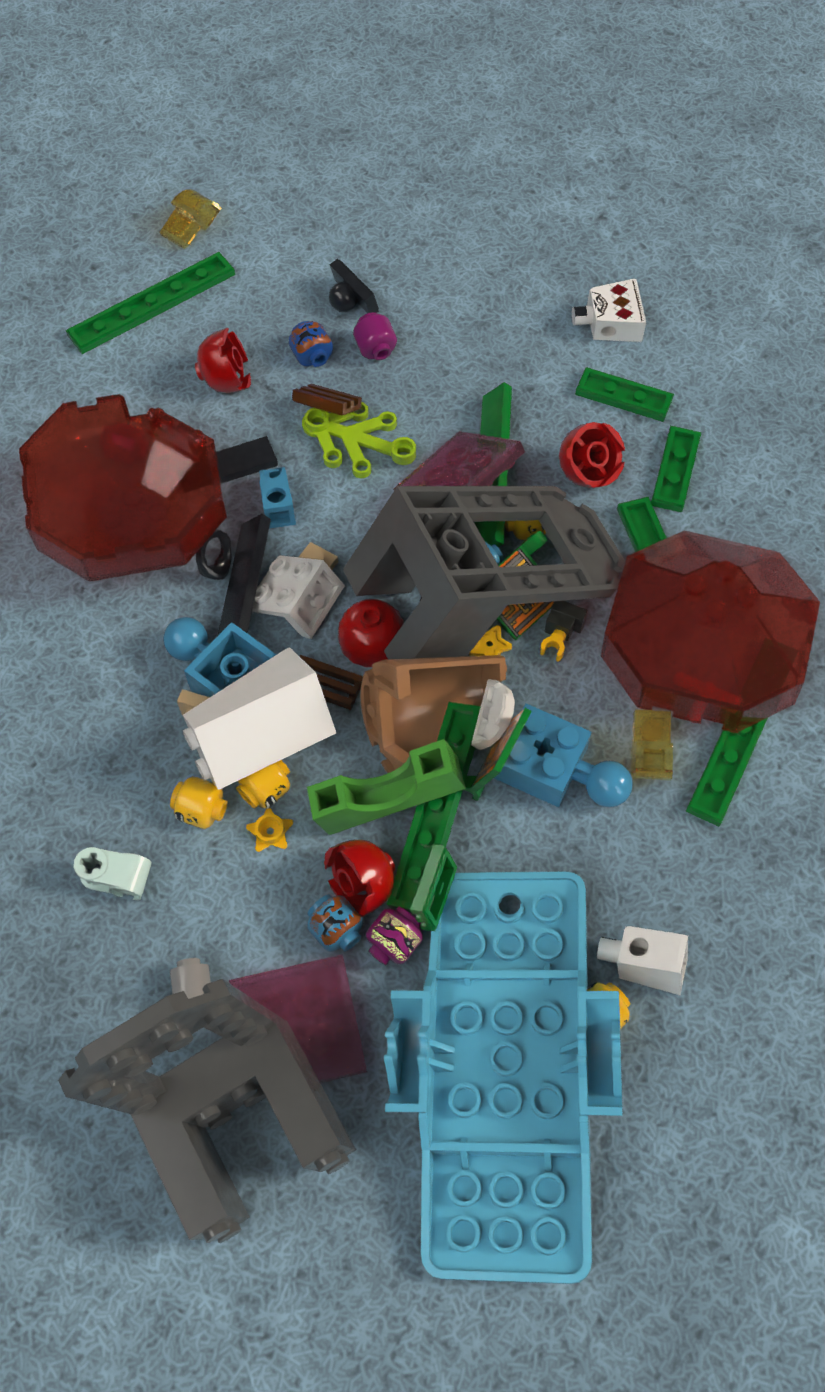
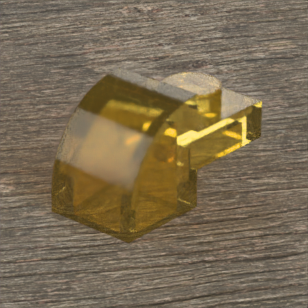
M184 190L171 201L175 209L159 233L164 238L185 249L190 245L200 228L205 231L211 225L221 207L195 190Z
M635 709L633 712V741L631 749V774L633 779L672 780L673 743H671V711Z

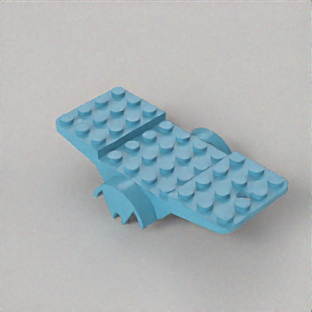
M455 873L437 929L431 931L429 969L423 991H391L394 1019L385 1032L388 1049L387 1055H384V1062L390 1089L389 1099L385 1103V1112H419L418 1120L422 1148L421 1259L426 1271L435 1278L443 1280L575 1284L584 1280L591 1271L592 1214L589 1115L622 1116L619 991H587L586 888L582 878L575 873ZM508 895L516 896L521 902L519 910L514 914L503 913L499 909V904L502 902L503 897Z

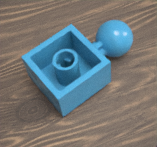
M181 617L172 621L167 626L163 637L164 646L172 657L181 661L194 660L184 670L190 690L207 697L215 695L277 655L232 622L210 644L208 643V634L205 627L198 620L190 617Z
M525 703L523 709L526 707L532 712L504 767L494 779L556 807H560L572 780L586 785L589 797L600 806L615 807L628 799L632 792L633 781L630 772L625 766L616 761H602L594 766L582 760L589 745L591 731Z

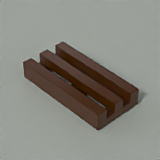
M309 384L308 387L302 386L300 389H293L292 400L296 403L341 416L361 408L362 397L315 384Z
M300 655L299 657L314 671L354 684L352 686L317 674L320 685L349 694L347 698L322 689L325 701L351 710L361 690L363 676Z

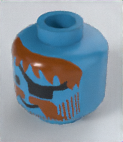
M328 894L323 896L311 906L307 913L309 916L307 929L328 952H333L340 948L346 952L353 948L362 937L359 931L363 926V918L342 895L332 897Z

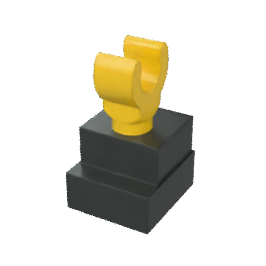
M554 601L545 625V633L551 636L542 641L540 655H544L547 648L555 647L558 650L556 661H561L565 649L564 641H569L573 631L581 633L586 622L588 610L566 601Z

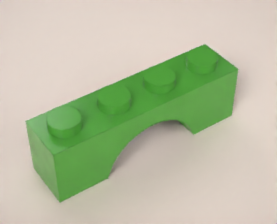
M445 739L411 750L407 761L401 767L388 774L367 779H354L340 775L307 787L312 818L329 835L466 789L458 756Z

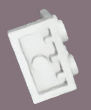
M280 555L271 563L269 571L259 586H257L252 612L284 617L301 636L312 639L345 585L324 560Z

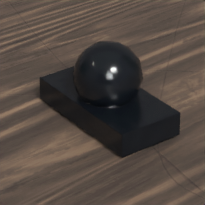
M336 259L329 264L334 279L337 282L329 292V302L335 310L347 312L352 310L358 303L367 313L379 312L374 293L340 259Z

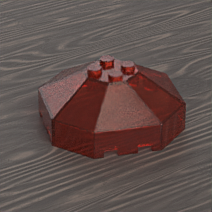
M120 394L96 398V405L78 407L76 401L62 403L19 448L24 475L21 476L23 499L27 508V515H25L26 528L36 549L89 582L186 565L227 518L214 439L203 434L201 430L194 429L165 413L159 407L156 409L150 408L147 414L130 416L125 398Z
M684 530L627 556L605 630L601 657L637 708L652 711L654 706L674 711L672 717L698 724H701L702 719L723 724L722 730L737 733L795 704L805 681L820 601L780 552Z

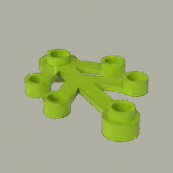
M361 402L360 409L364 411L361 414L351 412L341 416L321 409L311 408L302 419L304 432L318 439L324 452V464L329 468H337L343 461L342 452L334 447L330 435L342 439L352 461L353 475L357 478H366L371 474V463L365 459L359 445L389 455L399 465L411 464L416 458V444L408 437H400L393 442H389L367 434L380 429L387 432L394 430L397 426V417L393 412L386 411L378 417L366 420L369 413L368 406L364 402ZM350 419L359 422L347 427L339 424ZM385 419H390L393 422L385 424L382 421ZM401 452H406V453H408V454H407V455H400L399 453H401ZM334 455L337 456L338 459L332 461L329 460L328 457ZM358 466L367 467L364 471H359L356 468Z

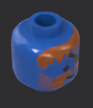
M301 322L293 328L289 336V346L302 366H322L333 352V343L324 327L318 322Z

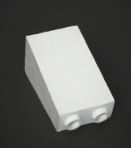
M290 647L183 714L188 726L187 729L183 730L184 737L192 751L197 749L200 759L195 761L203 780L211 779L218 790L336 734L316 672Z

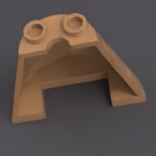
M501 655L386 659L372 664L373 668L365 671L361 683V709L372 747L379 745L380 752L386 757V760L381 762L386 772L390 773L401 767L407 761L411 750L437 742L449 702L481 706L487 680L491 679L499 682L506 680L507 665L505 657Z

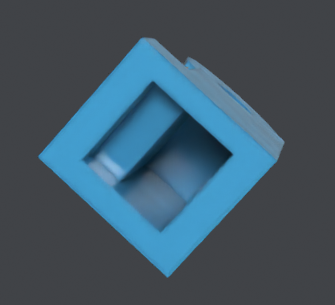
M285 467L259 470L264 514L271 519L269 529L296 525Z

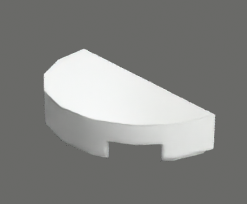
M487 680L471 744L479 750L490 747L501 738L508 728L514 713L515 700L512 691L497 680Z

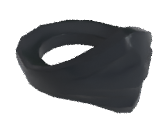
M215 529L207 532L201 538L196 550V563L202 576L214 580L225 579L231 565V540L227 533ZM218 537L221 543L219 557L215 560L214 565L208 566L205 558L207 544L213 538Z

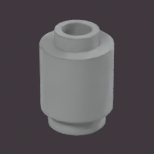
M199 958L180 960L177 962V967L170 970L172 994L184 991L187 998L190 999L204 994L202 988L207 983H211L209 965L201 964Z

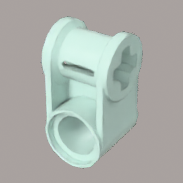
M89 847L77 854L74 859V869L86 888L112 893L118 897H123V894L134 896L133 900H140L152 862L143 856L132 853H118ZM96 864H99L101 868H95ZM87 869H93L92 873L89 874Z

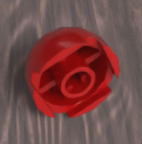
M229 328L216 331L204 339L199 346L197 363H195V371L201 381L205 380L207 385L213 390L222 393L239 392L248 389L251 385L250 373L244 377L243 363L248 361L246 352L237 335L233 331L228 333Z
M597 422L581 424L567 433L562 441L559 452L560 466L565 476L575 485L587 488L607 486L619 477L624 468L625 462H621L622 451H625L624 442L619 433L609 424Z
M364 599L354 603L344 612L338 627V641L344 656L354 664L363 667H373L372 664L388 659L384 650L404 624L399 611L389 603L378 599Z
M349 840L329 848L325 853V869L331 867L334 878L328 880L332 891L336 896L342 895L361 917L372 913L388 900L393 890L395 865L391 856L383 852L380 847L368 840ZM362 891L367 892L365 895H358Z

